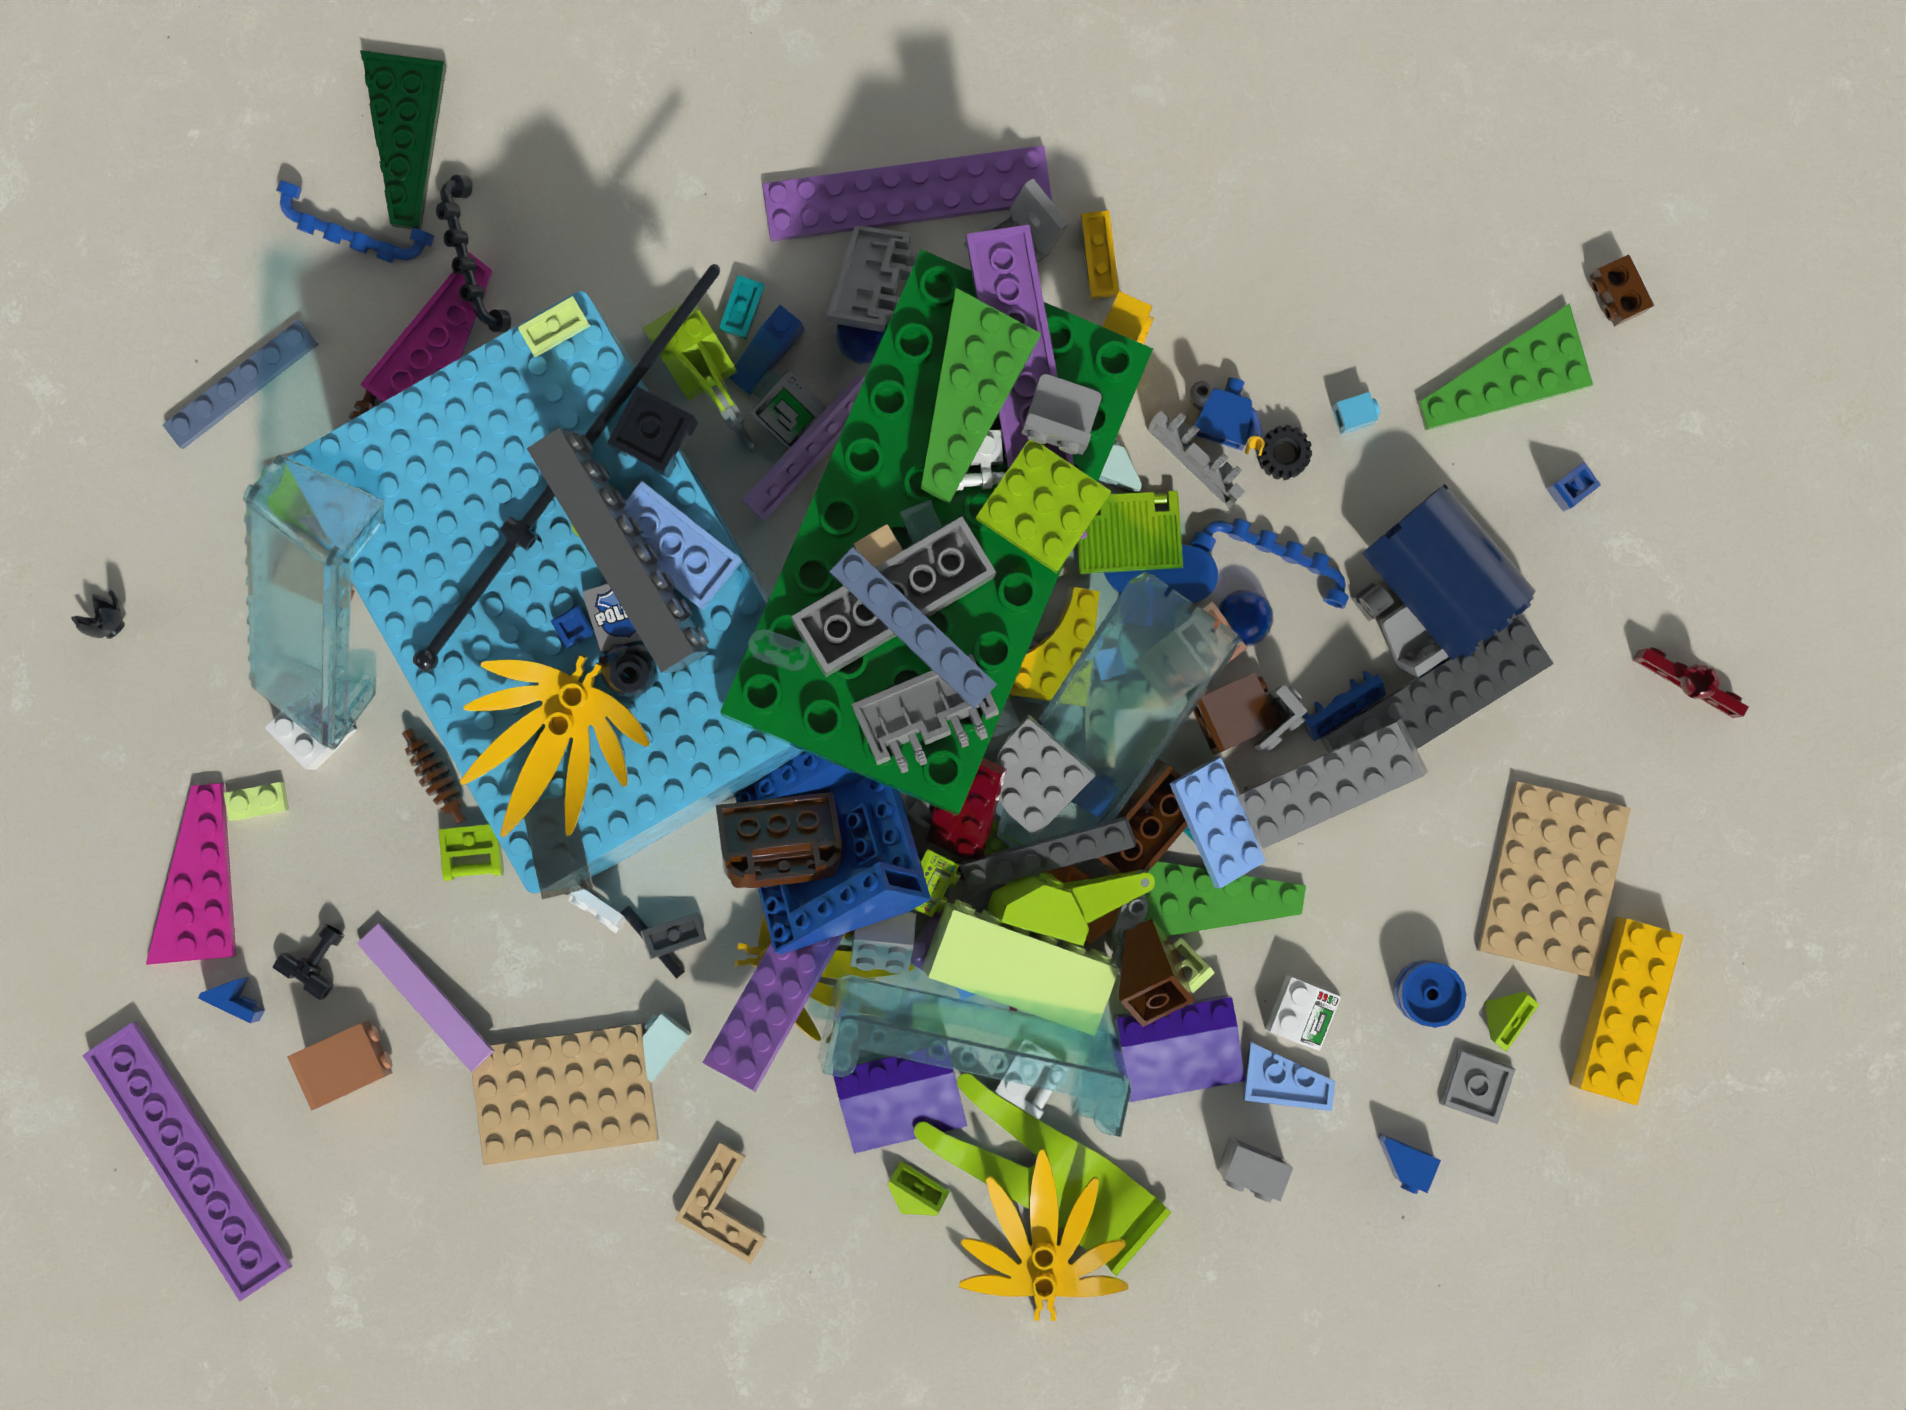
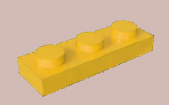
M1110 210L1081 213L1090 300L1117 297L1119 284Z

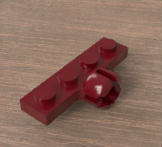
M1654 647L1637 651L1633 658L1634 662L1678 686L1687 696L1700 699L1731 718L1744 717L1749 706L1741 702L1742 698L1730 691L1723 692L1717 688L1720 685L1719 676L1713 668L1708 669V665L1695 664L1688 667L1680 662H1675L1674 664L1665 658L1666 654Z

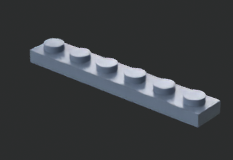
M297 320L162 426L180 448H186L319 345V343L304 324Z
M851 547L829 570L847 590L972 708L975 709L997 685L854 547Z

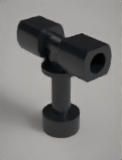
M326 923L318 933L322 939L308 959L302 957L299 961L286 952L277 958L272 967L288 979L296 978L305 984L303 989L318 1000L325 999L334 984L319 975L322 969L318 964L330 946H338L345 936L340 930Z

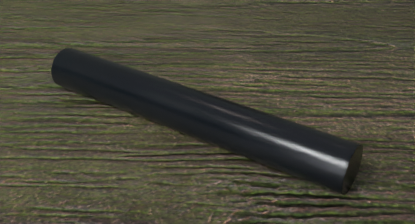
M627 906L621 914L642 938L641 931L649 928L630 906ZM670 953L658 957L676 979L685 972Z

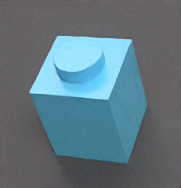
M1370 392L1339 401L1332 407L1340 435L1373 425L1379 419L1378 415H1380L1378 402L1375 398L1372 399Z

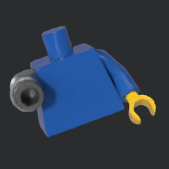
M1229 377L1224 391L1217 388L1211 391V386L1205 381L1194 383L1190 389V401L1197 410L1201 411L1194 424L1200 429L1196 436L1241 451L1246 446L1245 454H1249L1250 449L1253 448L1259 452L1258 456H1261L1265 445L1262 439V428L1257 410L1252 407V400L1241 396L1245 382Z

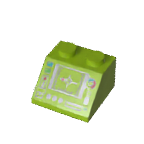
M928 849L921 861V867L931 900L916 907L915 910L932 917L935 912L941 914L948 898L944 897L948 886L954 888L962 873L957 870L959 867L958 863Z

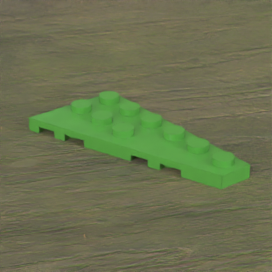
M958 288L955 289L921 484L922 490L948 504L953 499L1041 336V333Z
M1570 303L1418 403L1425 431L1591 387L1593 382Z
M1157 861L1148 871L1155 879V886L1150 892L1145 894L1148 910L1144 921L1153 919L1166 936L1302 914L1306 885L1242 875L1222 888H1215L1207 869Z

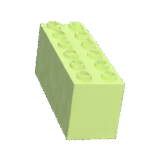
M955 900L954 904L946 901L922 966L929 978L1095 1036L1120 970L1112 963L1113 958L1108 957L1107 953L1094 948L1087 952L1081 945L1068 941H1063L1062 943L1057 938L1002 923L990 911L983 909L980 914L975 912L976 909L972 908V905L963 901Z

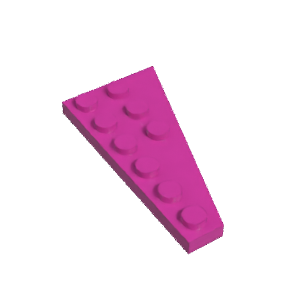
M468 252L469 257L473 258L476 262L474 274L477 284L483 287L485 295L493 271ZM454 272L449 275L361 382L360 385L381 402L390 399L462 357L477 317L472 309L471 302H464L460 298V287L465 284L463 275L455 274Z
M224 783L191 786L146 965L237 956Z

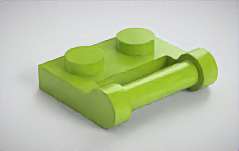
M489 824L438 829L444 881H453L455 877L483 874L502 876L504 874L501 844ZM490 853L491 862L453 865L452 857Z

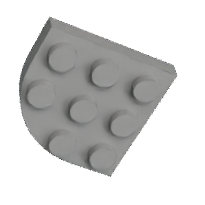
M1030 715L1004 741L995 762L1007 769L999 801L1008 814L1035 837L1095 777V771Z

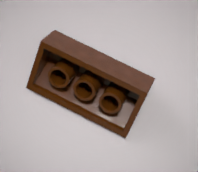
M1158 758L1101 822L1127 816L1136 841L1134 848L1096 858L1113 874L1141 869L1148 872L1188 826L1169 784L1181 777V775L1169 764Z

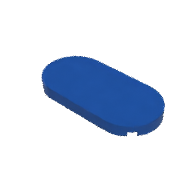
M1182 545L1183 568L1104 573V576L1112 588L1120 594L1152 595V598L1176 601L1181 604H1195L1207 598L1215 589L1218 581V569L1214 559L1208 552L1195 546Z

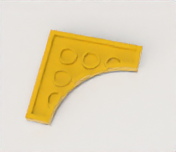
M1069 587L1067 600L1057 627L1049 637H1045L1030 652L1026 653L1009 695L1078 706L1086 705L1100 591Z

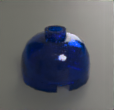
M837 324V345L841 353L858 364L872 363L887 325L884 332Z
M1249 589L1237 590L1228 594L1218 605L1219 611L1225 617L1232 630L1247 647L1263 641L1270 633L1274 622L1273 609L1269 601L1262 594Z

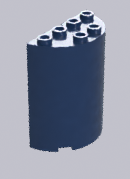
M1445 484L1434 491L1362 552L1363 556L1451 660L1456 659L1462 654L1467 658L1479 648L1477 644L1479 641H1486L1497 631L1501 632L1513 622L1511 618L1515 615H1520L1531 606L1530 601L1534 599L1533 595L1536 592Z

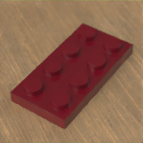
M983 758L960 814L955 815L935 806L927 840L967 860L983 856L1007 769Z

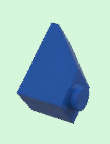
M1380 1133L1378 1140L1393 1176L1402 1182L1400 1187L1414 1194H1417L1419 1190L1428 1193L1441 1160L1429 1153Z

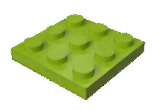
M1029 439L976 516V520L1057 573L1112 491L1042 444Z

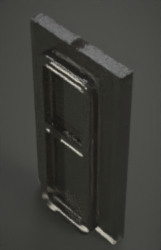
M565 795L537 801L524 817L542 899L563 894L569 895L572 892L593 888L579 821H577L573 833L570 836L566 835Z

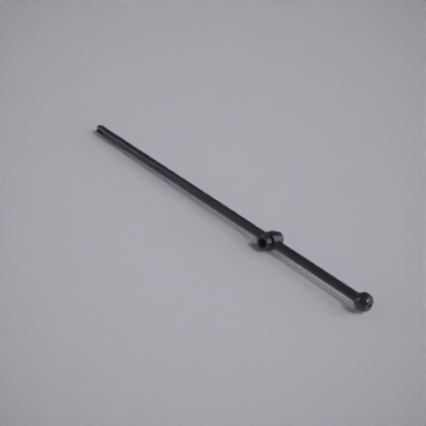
M717 264L709 266L585 433L592 446L720 274V267ZM549 485L545 487L522 520L517 521L510 517L503 524L500 532L506 536L505 543L427 648L423 647L415 652L413 663L427 673L437 667L438 653L515 549L522 547L528 551L534 545L538 535L532 532V526L555 497Z

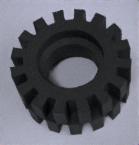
M1286 425L1282 428L1278 426L1266 434L1263 438L1265 445L1262 455H1257V457L1261 461L1260 467L1266 469L1268 476L1273 475L1274 479L1277 480L1280 478L1289 480L1291 477L1295 478L1309 465L1310 457L1312 456V450H1310L1312 444L1311 441H1307L1305 432L1301 434L1299 428L1295 427V429H1292L1291 425ZM1287 442L1294 447L1296 454L1292 462L1281 463L1275 458L1274 448L1277 444Z

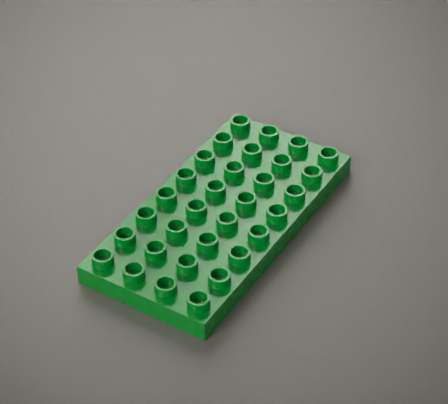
M921 249L720 714L722 717L958 815L963 807L1063 565L1055 573L976 520V516L997 485H992L990 489H982V486L963 487V490L956 491L950 504L921 489L955 289L958 288L976 298L971 270ZM1044 302L1057 377L1098 391L1101 394V401L1090 432L1091 437L1083 455L1078 453L1072 454L1074 466L1098 482L1153 348ZM998 416L990 430H1000ZM1003 441V463L991 465V471L1004 472L1006 474L1008 468ZM970 466L966 474L980 473V466ZM963 517L995 569L996 574L989 582L929 616L928 619L967 656L972 654L977 666L997 684L990 693L999 714L985 719L981 708H976L988 736L983 740L976 735L969 716L959 720L969 739V746L964 748L959 744L949 720L947 723L951 730V735L925 745L920 732L917 733L916 736L926 756L927 763L920 765L915 759L910 742L899 745V748L908 763V771L901 773L889 745L886 746L891 760L877 765L851 704L932 671V669L895 636L825 678L793 625L791 616L841 588L843 585L829 570L853 547L855 542L887 524L904 551L958 518Z

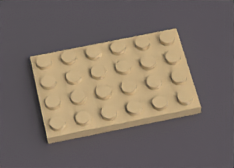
M1515 781L1477 950L1594 978L1631 808Z
M644 1023L491 1044L490 1046L495 1051L475 1071H472L483 1165L657 1141L659 1135L652 1082L647 1079L642 1039L645 1034Z

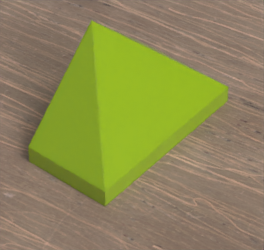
M1525 992L1485 1001L1490 1040L1507 1052L1539 1004Z
M901 1160L887 1183L901 1214L937 1216L950 1191Z

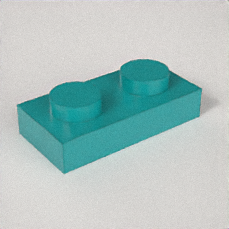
M737 275L719 326L720 331L747 340L766 287L765 284Z

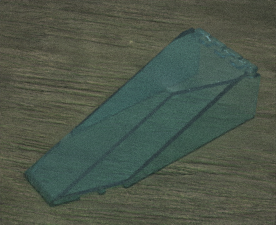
M1144 572L1130 580L1037 721L1095 771V777L1037 837L1011 817L1004 808L996 837L1012 848L1116 819L1238 649L1243 640L1239 634L1223 623L1216 631L1212 629L1217 619L1199 606L1196 607L1192 614L1189 613L1188 610L1193 602L1174 589L1168 597L1164 596L1163 594L1167 590L1168 585L1152 574Z

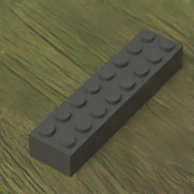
M557 428L528 447V452L661 673L679 672L711 652L706 645L709 643L707 635L701 627H695L690 618L693 614L689 605L684 599L679 600L673 589L676 588L672 577L668 572H662L657 564V561H659L657 552L650 544L646 545L640 534L643 533L640 524L633 516L629 517L624 509V506H626L625 499L617 489L613 490L607 481L610 478L607 469L601 462H596L592 456L593 447L584 434L580 435L574 431Z
M1520 615L1513 618V622L1501 632L1497 631L1486 641H1479L1477 643L1479 648L1467 658L1462 654L1454 660H1451V658L1432 668L1427 674L1419 676L1324 735L1320 740L1326 750L1330 752L1402 718L1418 749L1554 663L1524 616Z

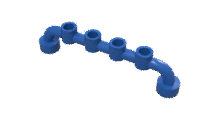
M279 180L276 191L281 193V211L286 218L298 223L296 229L311 235L314 234L315 230L324 232L323 239L336 244H340L341 239L351 242L349 248L364 254L367 253L368 249L377 251L376 258L389 263H393L394 258L405 261L415 259L422 253L425 246H432L435 236L417 228H412L409 237L410 240L414 241L412 247L402 249L365 234L296 211L292 207V199L299 200L302 188Z
M1238 518L1234 519L1233 524L1222 520L1212 521L1204 527L1202 532H1195L1190 544L1206 552H1212L1216 543V539L1212 535L1216 532H1223L1234 540L1254 545L1260 551L1280 556L1288 563L1299 564L1308 568L1314 574L1327 576L1333 580L1334 588L1327 589L1323 601L1336 608L1343 609L1346 606L1349 596L1345 593V578L1338 569L1328 565L1330 558L1325 554L1314 552L1313 556L1309 557L1302 554L1304 547L1299 543L1288 541L1286 546L1275 542L1277 535L1273 532L1261 530L1259 535L1249 531L1250 523Z

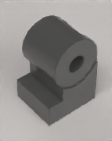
M1371 583L1351 598L1368 621L1376 618L1394 604L1392 597L1382 585H1375L1374 583Z

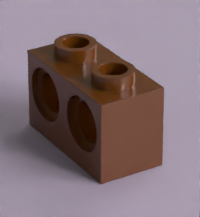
M1629 254L1598 268L1590 275L1591 288L1596 295H1599L1603 303L1604 315L1609 321H1612L1614 327L1645 313L1654 306ZM1608 274L1615 275L1618 284L1611 283L1608 279ZM1621 299L1629 302L1630 310H1626L1621 306Z

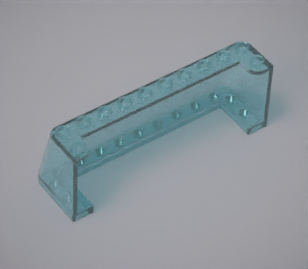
M279 455L271 465L265 466L261 477L254 485L250 484L247 487L243 496V501L246 502V514L244 516L246 537L244 543L247 545L245 565H247L248 573L246 578V585L248 586L246 604L249 607V616L247 618V624L249 625L247 642L250 644V654L248 656V661L250 662L249 680H251V687L316 741L325 747L335 750L376 695L375 676L365 673L358 683L348 679L351 565L355 557L383 523L384 499Z
M851 974L843 975L835 982L818 1054V1061L824 1074L838 1077L847 1076L856 1067L860 1049L1077 1096L1073 1111L1074 1115L1094 1119L1095 1126L1102 1133L1121 1137L1131 1094V1084L1119 1041L1111 1032L1097 1029L1095 1036L1037 1015Z

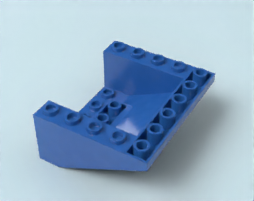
M805 751L734 795L736 803L833 792L842 841L841 863L836 875L817 881L758 888L774 952L778 954H785L907 913L931 900L900 792Z

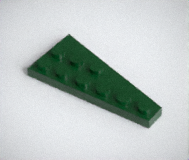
M360 50L365 69V82L369 92V105L375 140L379 150L380 169L383 173L385 184L384 192L390 224L397 228H417L421 230L447 65L444 61Z

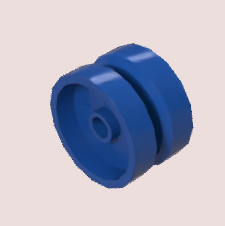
M1428 960L1412 962L1403 968L1395 979L1393 989L1395 1004L1405 1017L1422 1026L1433 1028L1446 1026L1456 1020L1465 1007L1467 995L1464 982L1455 970L1445 964ZM1428 990H1430L1429 992L1432 995L1431 998L1427 997Z

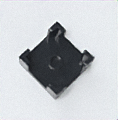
M636 387L607 444L614 451L626 457L629 455L652 467L655 472L669 479L676 466L673 461L686 435L692 436L698 422L694 415Z

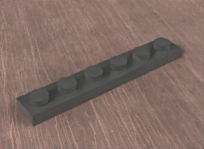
M1127 816L965 860L961 862L960 868L971 892L1134 848L1136 841Z

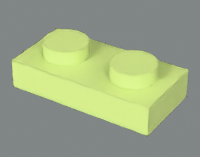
M572 296L517 328L532 354L537 357L590 327V324Z
M284 782L224 793L228 821H238L289 811Z

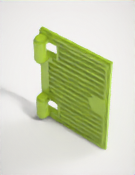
M1178 491L1155 494L1154 492L1110 494L1100 508V515H1096L1087 527L1086 539L1078 541L1080 574L1183 568ZM1169 504V511L1155 512V505Z

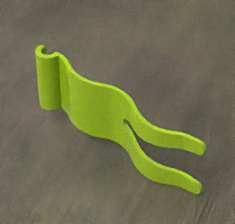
M963 1073L957 1078L958 1088L971 1102L1037 1157L1039 1150L1045 1149L1056 1185L1058 1227L1063 1231L1079 1195L1093 1177H1098L1099 1183L1094 1209L1079 1244L1088 1251L1107 1241L1125 1240V1247L1105 1264L1117 1276L1172 1212L1151 1192L1143 1188L1123 1170L1098 1152L1052 1128L983 1085L972 1074ZM921 1121L914 1127L915 1137L936 1155L987 1184V1177L992 1176L1006 1191L1010 1199L1030 1209L1031 1185L1035 1164L1025 1167L976 1145L950 1136L928 1122Z

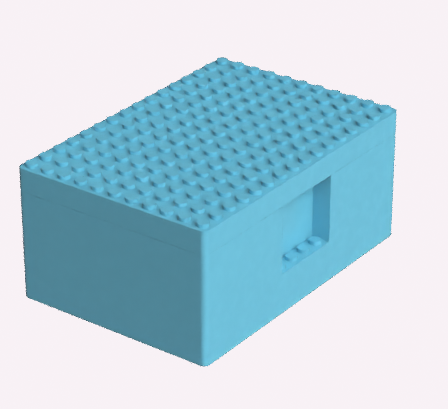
M583 291L575 292L291 454L286 460V466L462 777L477 758L503 732L543 704L542 701L538 700L527 705L503 710H464V705L485 695L513 687L538 685L536 682L518 681L495 674L481 667L482 662L502 659L533 661L557 668L572 675L576 671V662L579 655H584L588 658L584 663L586 670L581 678L583 682L587 673L592 672L595 664L599 662L598 658L608 653L600 652L595 634L567 649L551 623V620L579 605L592 626L582 591L607 584L581 538L573 532L571 522L557 498L554 497L532 526V532L538 535L534 545L528 551L522 547L515 549L438 653L437 667L427 673L413 663L415 652L423 647L427 648L505 543L506 536L500 532L503 524L510 517L517 521L522 520L548 485L527 448L557 428L585 435L635 367L624 346L593 301ZM573 296L589 322L590 327L535 357L517 327ZM641 379L636 387L650 393L643 379ZM635 389L592 446L593 451L591 454L595 461L601 462L610 475V478L607 479L610 486L617 489L626 501L640 482L643 481L741 558L742 563L704 610L700 609L675 588L673 589L679 600L684 599L689 605L693 614L690 618L695 627H701L707 635L709 643L706 645L711 652L679 672L661 673L653 660L654 666L658 671V680L652 688L636 698L620 697L606 687L601 679V672L595 676L593 687L610 694L634 714L647 733L650 745L645 747L633 741L606 717L619 739L625 756L628 785L623 787L603 755L594 727L592 725L589 726L591 757L588 786L579 819L570 836H567L565 831V792L568 763L573 743L572 737L553 778L543 794L520 823L505 837H501L500 832L512 792L526 759L544 730L545 724L508 759L484 775L467 783L469 790L524 887L530 893L569 889L575 884L582 885L712 810L716 805H720L734 797V795L804 752L722 717L720 714L769 597L681 446L673 459L676 466L668 479L629 455L626 457L614 451L607 444ZM639 641L627 646L631 647L635 645H644L643 641ZM623 671L624 676L630 678L629 675Z

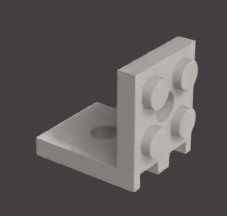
M1031 179L1024 184L1009 212L979 232L1029 224L1036 263L1050 255L1068 227L1069 222L1036 181Z

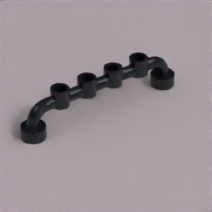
M453 175L441 187V202L436 207V215L438 219L447 220L449 230L444 233V243L447 247H455L457 257L452 260L451 267L455 274L463 275L465 284L460 287L459 295L462 301L471 302L472 309L477 318L485 325H488L492 332L505 333L511 327V316L507 310L493 309L489 313L486 311L482 302L484 289L481 285L477 284L474 274L476 262L473 258L469 257L467 250L468 234L461 229L459 222L461 210L452 198H468L472 193V181L466 175Z

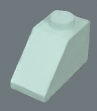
M1115 440L1098 481L1132 493H1139L1142 483L1125 448L1119 446L1120 442Z
M666 1012L661 1013L659 1017L654 1014L643 1027L647 1030L642 1039L646 1076L650 1082H653L692 1034Z

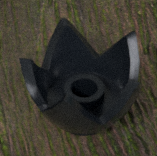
M112 589L108 592L112 601L92 594L95 618L71 617L76 628L81 633L94 638L106 637L111 639L125 626L123 608Z
M615 644L610 647L607 653L605 665L601 670V679L606 687L617 695L631 699L639 697L653 687L658 680V671L645 645L628 647L622 644ZM626 667H632L635 669L636 674L632 678H627L624 676L623 670Z

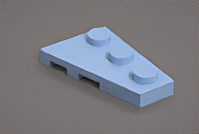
M1249 1041L1243 1100L1332 1111L1335 1081Z

